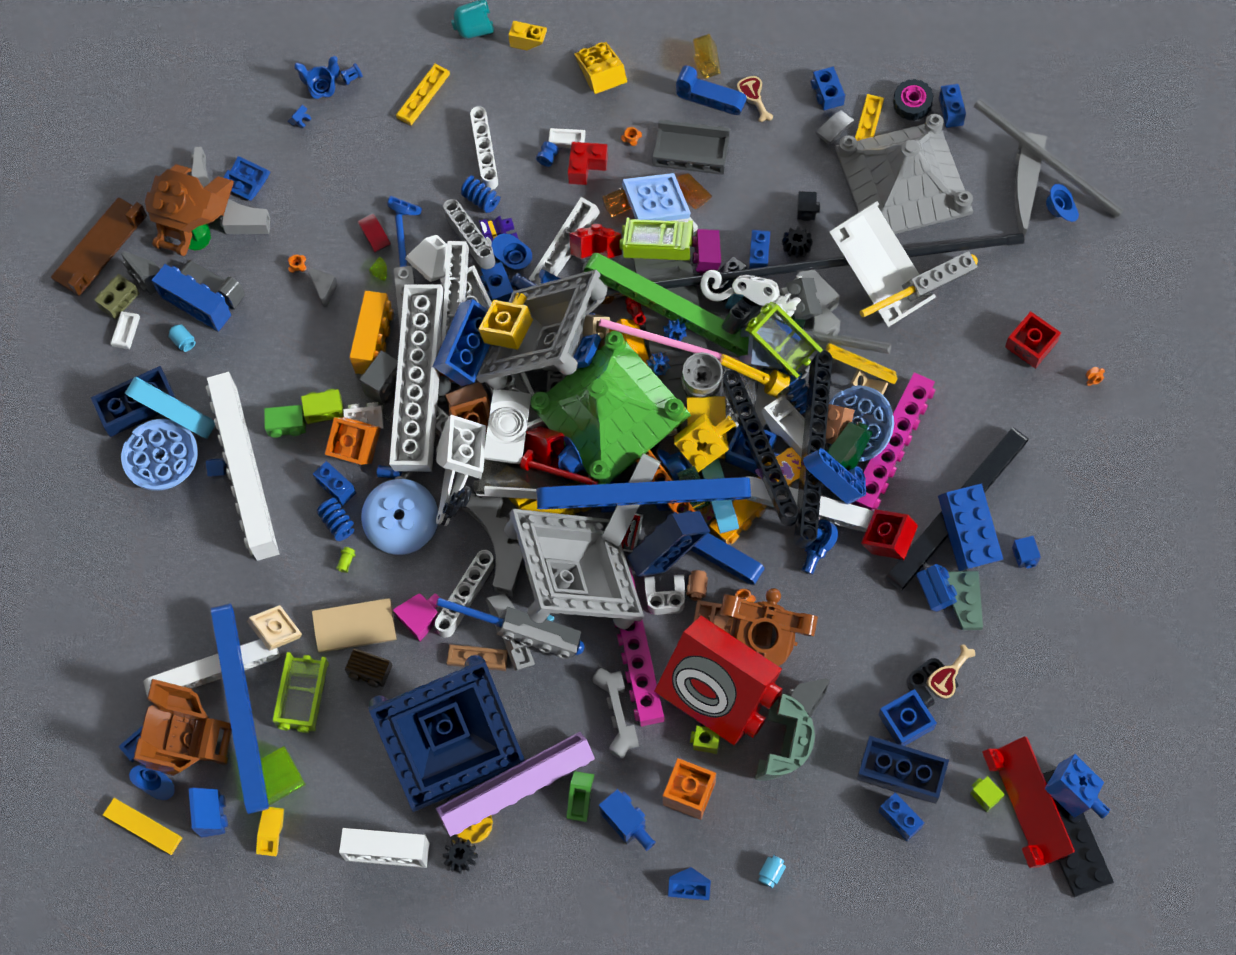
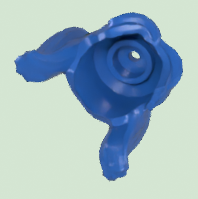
M336 56L330 57L328 67H314L309 71L303 64L295 63L294 68L298 71L300 80L305 85H308V91L313 98L330 97L334 94V82L340 74L337 63L338 58Z

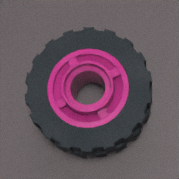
M908 79L900 83L894 92V110L903 119L906 118L913 121L922 119L931 111L934 96L932 89L922 80Z

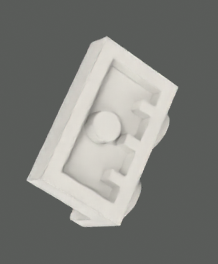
M378 402L367 403V407L351 404L348 405L347 409H343L344 417L381 427V429L384 428L383 405H378Z

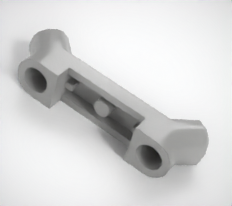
M599 668L595 672L592 681L593 684L609 693L610 697L606 699L609 709L614 711V716L611 717L613 728H618V734L610 745L609 751L617 758H624L628 750L639 747L635 726L626 727L618 695L625 693L621 671L610 673L603 668Z

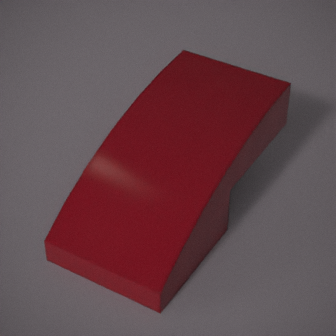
M374 213L357 221L374 253L391 245Z

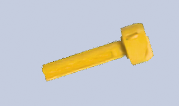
M723 354L719 360L722 366L764 384V392L775 398H778V394L789 386L790 376L780 371L774 370L769 375Z

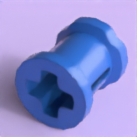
M356 63L351 68L340 71L347 85L354 79L363 77Z

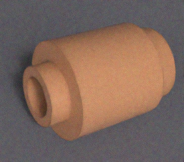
M694 570L689 575L687 595L691 600L697 601L706 597L708 577H706L707 573L704 571Z

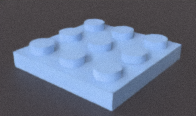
M674 173L623 179L622 186L635 219L672 221L690 218L691 213Z

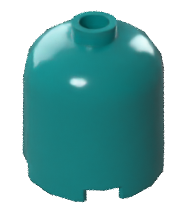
M477 0L457 7L454 12V20H451L453 29L457 30L461 37L468 39L494 32L493 21H490L487 16L490 13L487 1Z

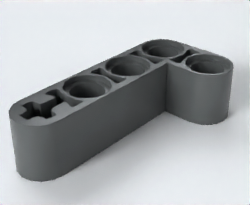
M188 260L180 269L183 275L186 276L188 274L200 285L201 283L207 285L210 291L222 294L225 297L226 304L232 310L238 306L245 296L241 284L232 277H227L224 280L191 260Z

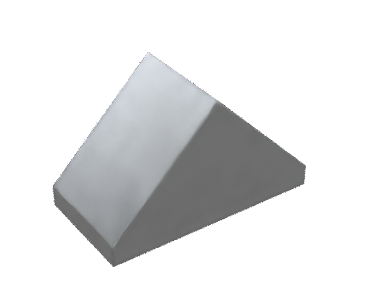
M310 268L308 271L323 307H327L338 285L336 277Z

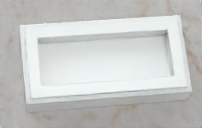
M550 128L548 142L560 148H571L572 142L585 143V130Z
M121 311L111 340L112 347L130 349L140 319L139 314Z

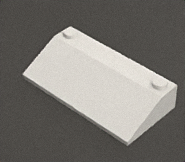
M878 201L829 231L873 304L902 291L903 284L919 275L879 210ZM930 292L912 302L909 301L908 297H905L878 310V312L889 327L936 296Z

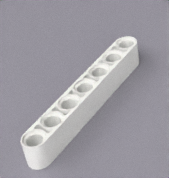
M746 476L750 478L751 498L747 500L774 507L763 480ZM789 487L797 505L798 489ZM784 495L777 496L778 499H786ZM821 496L819 520L825 519L839 526L862 532L867 531L873 511Z
M260 639L240 646L244 670L268 663L280 657L278 648L269 651ZM215 654L146 678L143 683L147 697L152 679L191 689L221 679L222 672L219 655Z

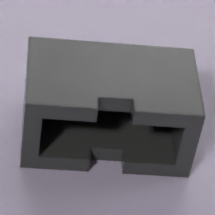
M801 277L786 283L788 292L791 293L790 300L795 297L801 299L794 311L795 319H810L823 314L820 301L816 297L817 289L814 278Z

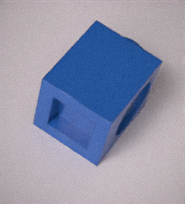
M1034 536L1014 540L1012 550L1018 567H1025L1026 569L1035 567L1041 556Z

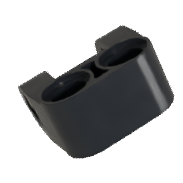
M937 658L927 660L912 671L906 680L910 691L916 690L927 709L935 704L933 697L925 688L927 686V679L932 674L928 669V665H933L937 669L945 666ZM912 677H919L921 684H915ZM955 679V686L957 688L959 685L957 680Z

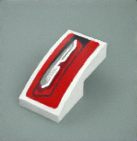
M635 514L621 542L623 551L633 552V548L637 546L643 520L642 514Z

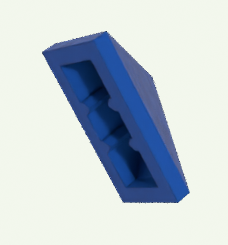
M690 867L669 877L668 897L709 900L711 880Z

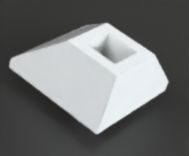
M438 235L425 238L405 259L430 282L444 278L446 275L447 244Z

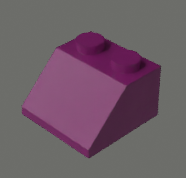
M697 229L695 236H692V247L695 250L692 262L695 264L696 271L702 275L708 270L718 271L721 265L719 230Z

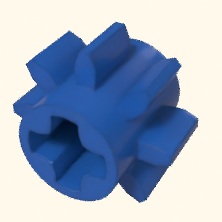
M679 319L676 321L669 320L667 326H663L664 337L681 341L683 337L687 336L686 326L684 323L680 325Z
M661 352L651 354L650 359L646 360L648 367L656 376L666 375L667 370L671 368L668 363L670 361L668 356L663 357Z

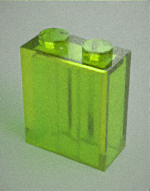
M285 746L261 759L269 806L306 785Z

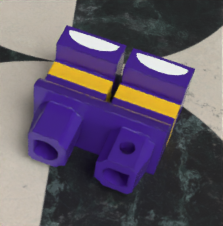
M498 216L492 221L487 222L486 219L479 221L482 235L490 246L496 236L504 233L507 234V231L514 230L512 218L502 220L501 216ZM516 232L511 234L519 239Z

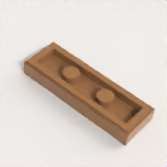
M449 644L447 665L465 667V661L468 657L479 655L484 658L489 670L506 671L507 650Z

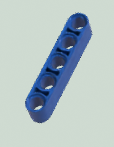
M710 533L706 534L690 549L750 585H755L765 569L758 561Z

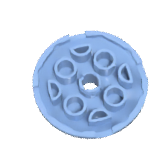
M861 385L851 386V388L840 391L831 399L829 404L855 410L852 423L862 421V423L868 425L867 429L873 432L859 462L870 460L880 454L888 445L894 429L893 411L888 400L879 391Z
M156 419L140 425L132 432L133 434L123 445L121 462L126 475L134 484L148 490H166L177 486L191 474L198 457V447L193 434L189 429L170 419ZM164 454V457L161 458V460L157 459L160 455Z
M408 479L389 480L378 485L367 496L361 513L362 527L367 538L379 550L393 555L410 554L420 550L435 534L438 526L436 523L438 507L432 494L421 484ZM397 512H404L403 519L396 520L394 518Z

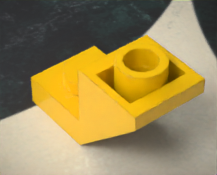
M269 807V809L262 811L257 834L256 854L277 856L279 834L283 827V808Z

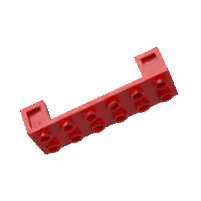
M1024 736L998 749L982 751L989 771H999L1029 845L1021 849L1029 868H1039L1074 853L1075 850L1053 797L1045 790L1047 783L1028 738Z

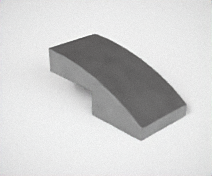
M840 110L820 127L816 135L827 144H831L840 138L843 131L852 126L854 120Z

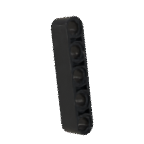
M743 296L727 314L722 323L723 330L730 334H736L762 306Z

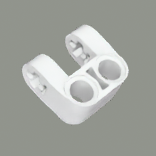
M684 574L674 575L675 591L655 592L654 576L645 577L647 608L651 614H677L683 611L685 605ZM674 599H678L681 603L679 605H673L671 604V601ZM653 601H660L661 605L655 607L651 603Z

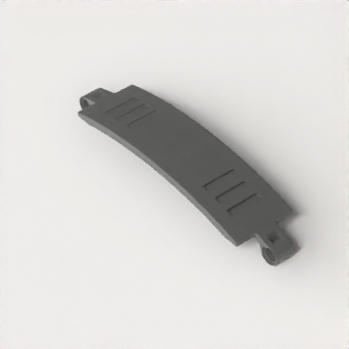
M660 234L632 236L631 242L659 243ZM663 235L662 243L672 244L673 235ZM633 258L636 273L650 281L694 276L691 259L689 261ZM696 285L667 289L699 306ZM642 305L643 313L646 317V332L664 336L663 326H667L668 321L672 320ZM688 328L685 329L687 336L683 337L681 342L707 349L706 339ZM648 340L650 357L651 354L661 352L663 357L668 356L670 360L668 363L671 368L667 370L666 375H658L657 377L677 399L682 401L687 409V397L689 396L682 387V371L687 358L695 353ZM687 419L681 424L682 430L687 427Z

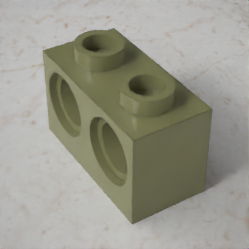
M118 274L110 280L109 285L103 291L98 293L94 301L99 309L116 320L121 311H124L140 293L132 282Z

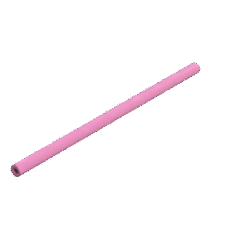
M600 319L599 326L692 353H710L717 357L718 360L721 359L723 354L605 319ZM729 356V357H731V358H733V359L739 361V358H736V357H733V356ZM751 366L757 370H760V366Z

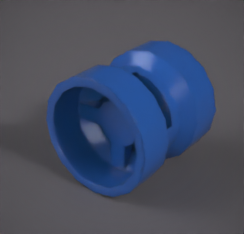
M544 142L541 146V152H538L536 156L537 162L543 166H552L559 148L551 142Z

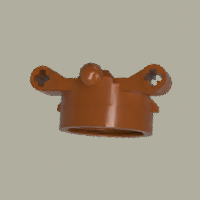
M771 588L767 591V602L754 603L737 596L724 594L720 615L730 617L724 626L725 631L777 666L783 664L791 654L793 647L797 646L795 633L811 637L815 635L818 616L785 610L777 604L781 599V593L776 588ZM768 622L775 628L777 639L771 648L761 649L753 643L751 638L752 630L757 623Z

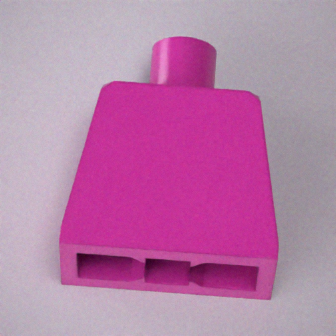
M419 593L393 610L397 619L419 642L435 625L436 618L439 615L435 608L437 607V599L440 597L436 593L428 600Z

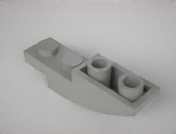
M505 593L486 598L490 613L493 616L500 618L501 613L507 607L514 608ZM503 639L514 671L535 664L529 647L523 646L521 642Z

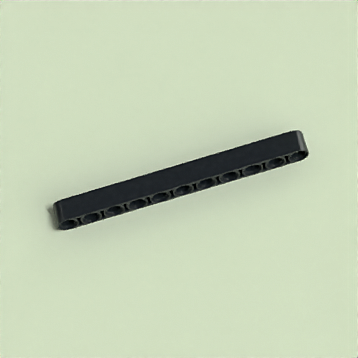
M823 350L821 353L818 352L814 356L809 368L797 500L798 519L795 523L794 542L800 548H807L817 538L822 482L806 469L803 459L820 448L825 450L832 371V355L826 350Z
M1012 427L960 489L982 484L985 493L1022 450L1029 438ZM942 511L909 548L905 559H900L888 573L886 580L900 591L909 584L949 536Z

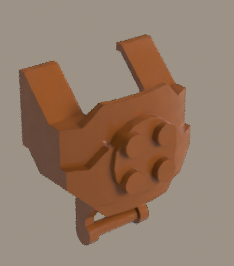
M176 164L160 176L155 175L151 191L147 192L145 205L150 221L156 223L158 232L157 237L153 239V247L168 249L176 252L178 255L185 256L192 238L191 231L198 226L213 222L220 215L224 216L234 181L218 176L203 188L197 177L187 175L188 172H191V168ZM166 236L181 240L180 245L166 242Z
M152 679L147 699L154 704L147 708L133 759L144 764L148 769L173 776L198 760L213 761L226 765L232 734L231 723L208 718L202 708L198 694L192 691L191 688ZM220 729H223L219 755L215 754L218 735Z

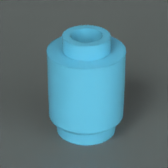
M174 325L169 330L168 337L180 350L187 352L195 346L194 337L183 325Z
M775 855L772 858L767 857L759 873L758 881L770 888H773L775 884L777 885L786 868L783 865L784 860Z

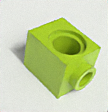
M697 726L696 732L692 731L690 743H693V750L717 754L720 736L707 727ZM702 736H708L711 740L708 743H702L699 739Z
M988 776L983 780L979 778L971 785L973 789L970 794L986 812L995 806L1005 795Z

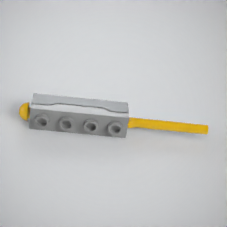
M968 251L910 279L902 285V291L861 310V317H866L905 297H908L909 301L912 302L967 275L977 268V257Z

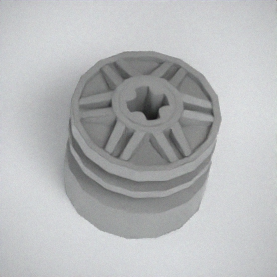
M700 352L687 358L683 365L681 383L683 390L689 397L715 396L721 386L723 369L717 357L710 353Z

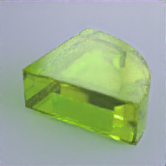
M379 256L369 269V272L382 281H385L387 278V265Z

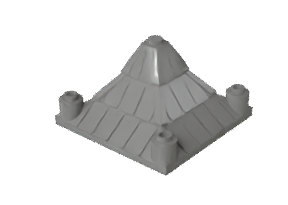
M931 114L926 118L925 124L860 141H857L850 135L844 136L840 139L839 145H836L835 149L857 211L860 212L878 201V208L894 234L973 214L971 206L973 196L964 189L942 131L944 121L940 115Z
M592 270L513 291L509 303H512L516 293H519V296L520 293L524 294L527 297L524 305L528 306L533 321L518 350L490 344L476 379L480 383L486 382L493 390H502L507 384V375L543 369L545 371L559 372L563 375L573 374L578 364L573 356L584 337L582 332L588 300L590 297L593 300H601L607 294V286L599 279L601 274L597 270Z
M520 509L511 510L509 513L510 520L505 525L504 532L509 538L518 540L521 547V553L535 601L527 610V614L532 621L542 623L551 613L590 615L613 618L617 627L628 629L634 621H641L644 618L621 544L617 546L601 538L610 519Z

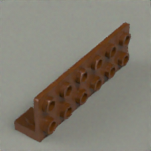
M118 197L52 274V280L80 296L147 217L143 205L138 202L131 205Z

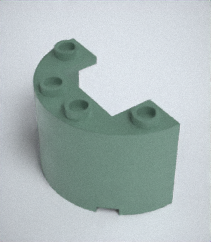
M785 694L779 695L776 702L769 709L767 717L768 721L786 725L780 756L769 754L767 761L759 759L755 780H773L796 770L805 763L813 749L815 732L811 717L809 718L801 703Z

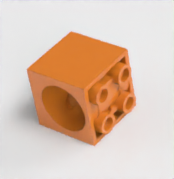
M334 417L325 455L360 465L372 464L381 427L347 417Z
M677 758L663 794V805L701 820L716 783V773Z

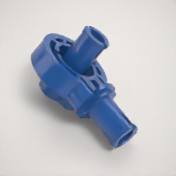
M825 519L819 520L817 538L805 549L808 555L801 569L802 571L813 575L819 559L825 558L827 551L835 545L838 530L833 523Z

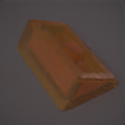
M689 173L676 178L685 200L694 209H698L712 198V195Z
M623 188L602 197L604 206L611 217L631 209Z

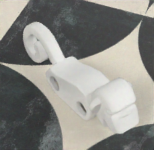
M708 270L701 278L700 286L702 293L712 301H723L733 294H740L760 306L774 302L790 317L794 314L797 304L801 301L798 297L789 300L791 293L780 296L778 284L770 279L742 275L733 282L731 288L716 294L710 291L708 280L709 278H714L715 282L712 287L713 289H718L722 283L721 274L716 270ZM741 282H744L746 284V287H743L741 285ZM766 287H770L772 292H768ZM775 312L773 313L776 319L783 321Z

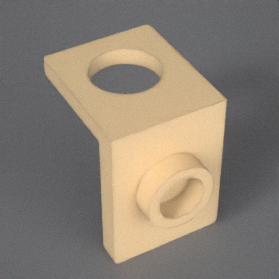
M857 369L851 381L852 386L858 385L857 381L859 376H861V386L871 387L882 395L884 394L888 386L886 381L868 379L862 370Z

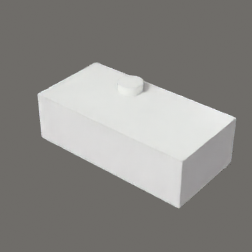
M343 828L339 853L345 861L427 868L430 843L426 836L421 834Z

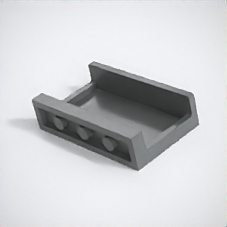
M659 120L655 151H653V166L724 175L730 129L723 126L713 127L705 124L697 125L688 122L680 123L670 120Z

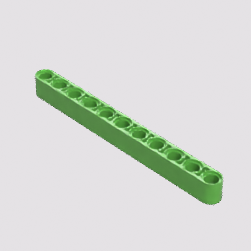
M599 253L591 255L584 268V272L597 270L601 274L599 279L608 287L672 321L679 319L680 325L684 323L689 330L738 356L748 355L749 337H741V329L736 334H730L723 330L722 323L724 320Z

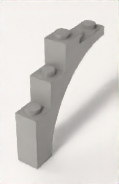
M195 147L194 154L191 155L193 167L189 175L197 177L204 188L210 183L206 171V156L202 147ZM229 199L224 216L220 215L218 217L220 218V225L224 228L226 234H269L270 216L267 209L251 208Z
M815 270L801 271L796 277L814 278L817 289L816 297L820 301L823 314L812 317L813 332L818 330L819 333L820 330V333L822 331V333L827 332V334L829 332V335L830 333L831 335L833 333L837 335L840 331L841 321L831 311L838 306L839 294ZM815 341L823 350H825L828 343H824L822 341ZM814 351L809 359L812 360L818 351ZM832 358V364L838 361L837 359ZM810 364L808 366L802 365L796 371L802 372L800 379L807 376Z
M471 493L467 506L465 508L460 506V509L476 519L492 541L496 554V573L493 582L494 592L505 593L513 597L524 565V559L519 543L510 544L512 539L504 532V527L510 519L507 517L499 518L504 504L503 497L482 496L480 498V496Z

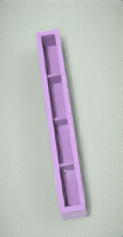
M578 732L437 807V813L451 837L454 834L461 833L471 825L480 823L482 819L497 814L506 806L517 803L521 798L534 794L536 790L551 785L555 780L569 775L575 769L588 765L590 761L595 759L587 739L581 732Z

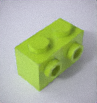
M328 389L321 393L311 392L301 396L307 424L332 420L334 417H344L342 397L339 389Z

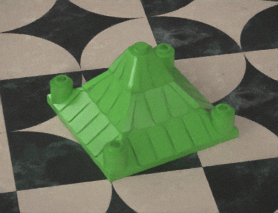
M611 331L606 335L605 345L595 352L589 366L577 368L573 374L567 375L549 392L535 393L531 398L530 405L549 429L561 432L564 436L570 438L579 452L586 472L598 484H609L636 462L643 453L648 452L691 416L682 401L671 393L618 331Z

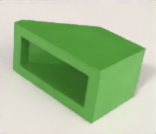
M574 771L570 783L567 819L587 822L594 774Z

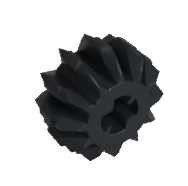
M797 226L796 230H793L790 227L789 232L784 233L782 239L783 250L788 252L789 257L795 254L797 259L799 254L804 257L806 252L809 253L811 251V246L813 245L811 233H806V228L800 230Z
M462 838L458 839L457 844L454 840H451L452 847L445 846L448 852L443 853V858L447 859L444 864L450 866V871L452 872L457 868L458 873L462 874V868L464 867L469 872L470 868L468 865L475 866L476 862L472 859L478 858V854L474 852L476 846H470L471 841L469 839L464 844ZM458 852L463 854V859H459Z

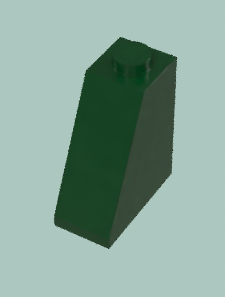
M849 422L827 453L845 469L850 470L857 466L873 432L868 430V425L862 422Z

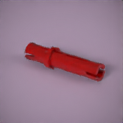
M627 297L625 304L628 313L631 314L635 324L643 325L646 322V317L641 310V304Z

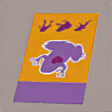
M790 447L776 457L788 485L800 478L801 457ZM767 462V463L764 464V465H765V466H770L771 463H770V462ZM755 470L758 476L762 479L759 470ZM775 478L770 479V481L773 482V483H776V482L779 481L778 479H775Z

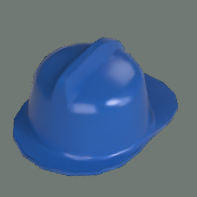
M1061 184L1053 185L1050 195L1046 199L1047 209L1055 217H1062L1067 221L1075 222L1079 217V213L1070 191Z
M504 233L496 236L492 241L491 247L495 257L512 270L523 269L532 261L531 249L515 236Z
M564 436L566 447L558 455L559 469L575 474L582 470L586 472L577 448L570 438Z
M661 449L657 451L659 459L669 470L675 481L688 480L695 473V468L683 453L677 452L670 455ZM691 471L690 474H687V475H685V476H683V477L678 478V476L683 475V474H685V473Z
M141 763V765L133 767L129 773L130 780L135 786L158 800H168L175 792L174 784L164 772L148 769Z

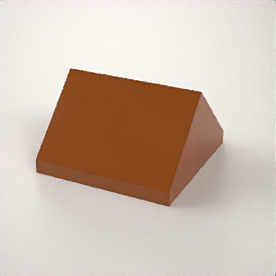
M486 396L449 407V416L454 415L485 425L487 434L490 410Z

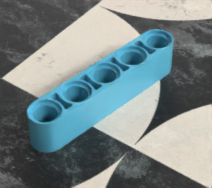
M137 377L133 378L125 392L129 397L208 439L215 427L213 419Z
M719 458L701 470L704 479L724 478ZM732 500L710 501L720 534L739 529Z

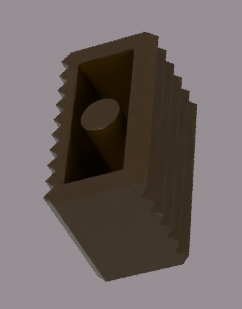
M354 648L345 671L350 679L354 681L362 679L367 681L369 686L377 688L378 686L384 687L393 665L390 660Z

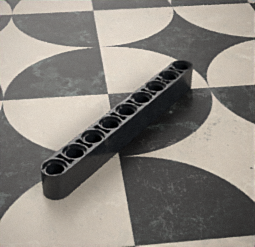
M728 370L723 375L724 392L781 523L785 526H793L798 519L796 502L740 374L735 370ZM729 380H733V381H735V383H732V384H731V383H728V381H729ZM740 396L742 399L737 400L735 397ZM746 412V413H749L750 415H748V416H743V415H741V414ZM750 429H755V430H757V431L752 433V432H749L748 430H750ZM757 445H762V446H764V448H763V449H757L756 446H757ZM764 462H770L771 465H770V466H765V465H763V463H764ZM775 478V479H778L779 481L776 482V483H773V482L770 481V479ZM784 495L786 499L781 500L777 496ZM786 512H791V513H793L794 515L791 516V517H788V516L785 515V513H786Z

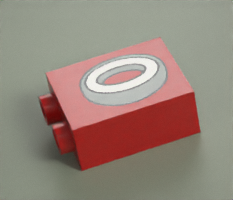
M700 616L683 632L654 692L735 745L744 734L754 738L761 730L766 717L761 715L759 711L762 706L770 709L781 694L782 688L776 685L775 682L782 668L711 621Z

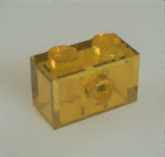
M707 34L693 39L696 55L694 56L695 63L704 79L721 74L717 45L711 35Z

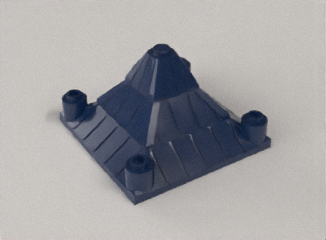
M479 655L468 657L465 661V667L461 670L445 675L388 700L386 697L379 695L373 697L369 702V712L413 812L494 778L525 761L484 658Z

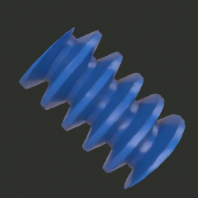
M472 175L462 185L461 195L470 202L472 201L473 204L478 205L486 213L492 212L497 207L501 198L500 196L496 197V191L491 192L490 187L485 188L484 183L480 184V180L476 179L474 181V176Z
M797 372L800 376L796 378L790 375L789 386L784 389H790L786 395H793L790 402H797L794 408H800L799 413L802 415L806 412L808 385H804L806 379H800L802 372Z
M331 498L317 508V514L322 518L326 527L330 529L335 540L342 541L354 533L355 530L351 529L354 523L353 521H348L350 519L348 515L344 516L345 510H340L341 504H336L337 499Z

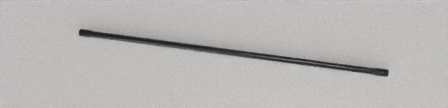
M1016 233L1000 237L907 248L904 250L908 257H917L1002 245L1024 244L1025 239L1023 233ZM845 257L720 272L722 282L736 280L742 275L763 277L848 266L849 263ZM703 275L652 282L665 289L700 285ZM709 278L708 283L715 282L714 278ZM607 287V294L605 297L623 295L622 293L610 287Z

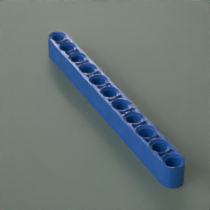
M741 477L541 487L536 489L537 509H564L742 500L751 498L750 478Z
M230 603L211 608V615L245 808L247 813L251 814L269 809L235 614Z

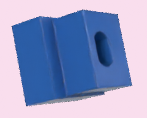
M224 458L206 461L207 476L226 474L227 463H225Z

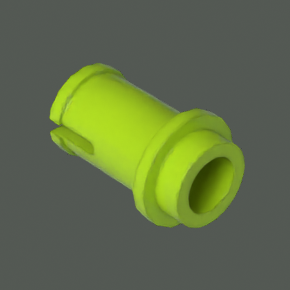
M344 547L340 551L341 557L336 569L340 572L348 573L352 558L355 557V550Z

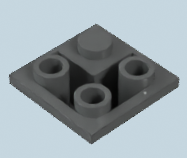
M123 251L121 253L124 259L122 263L126 267L128 274L132 279L135 278L137 280V284L142 291L147 290L150 295L155 293L157 290L152 279L159 272L160 268L153 261Z

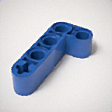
M683 66L676 81V94L680 98L733 115L741 114L747 100V96L742 92L698 79L696 69L691 66Z
M822 448L804 457L803 461L806 469L846 504H851L866 495V478L860 467L856 466L847 470Z

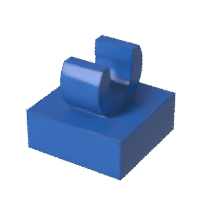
M302 104L287 122L292 126L297 123L300 128H304L306 125L302 122V119H306L308 122L311 120L308 114H304L308 109Z

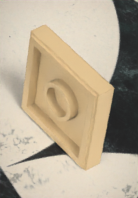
M280 605L251 616L247 620L269 651L297 640L302 635Z

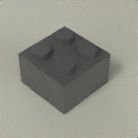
M381 350L359 379L364 394L383 406L392 399L396 390L397 359Z

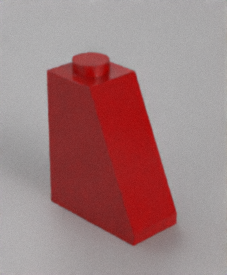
M539 426L526 431L524 448L526 450H533V455H535V459L539 463L558 468V455L564 449V434Z

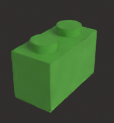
M302 405L264 408L265 430L268 436L278 438L282 435L298 436L306 433V420Z

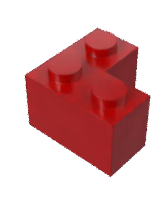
M571 143L568 167L569 184L587 185L588 170H607V144Z
M593 224L589 228H579L577 231L569 233L571 255L581 259L589 257L593 253H599L607 258L622 255V250H620L621 233L615 232L614 229L602 227L601 224Z

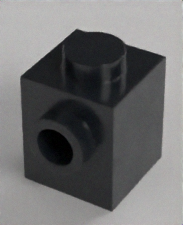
M799 191L797 219L803 221L815 220L816 213H820V202H817V192Z

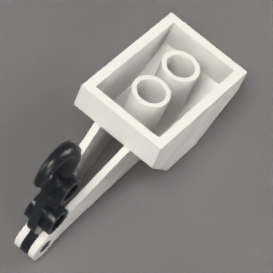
M450 415L446 420L437 446L436 462L445 468L436 523L447 526L450 518L456 516L460 506L465 508L470 500L471 488L468 486L464 487L468 475L479 478L483 473L486 426L454 415ZM455 471H456V472H458V474H457V477H456V480H455V483H454V486H453V489H452V492H451V495H450V491H451V487H452V483H453V478H454V474H455Z

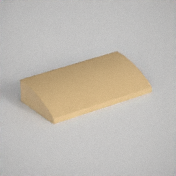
M390 598L312 611L319 653L397 640Z

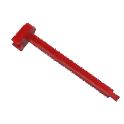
M528 449L521 459L520 467L523 470L528 471L530 468H535L584 484L598 485V482L594 481V479L533 461L535 458L533 450Z

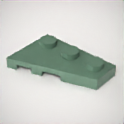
M979 571L948 572L950 576L948 578L949 584L953 585L957 592V596H955L957 602L952 605L961 629L982 630Z

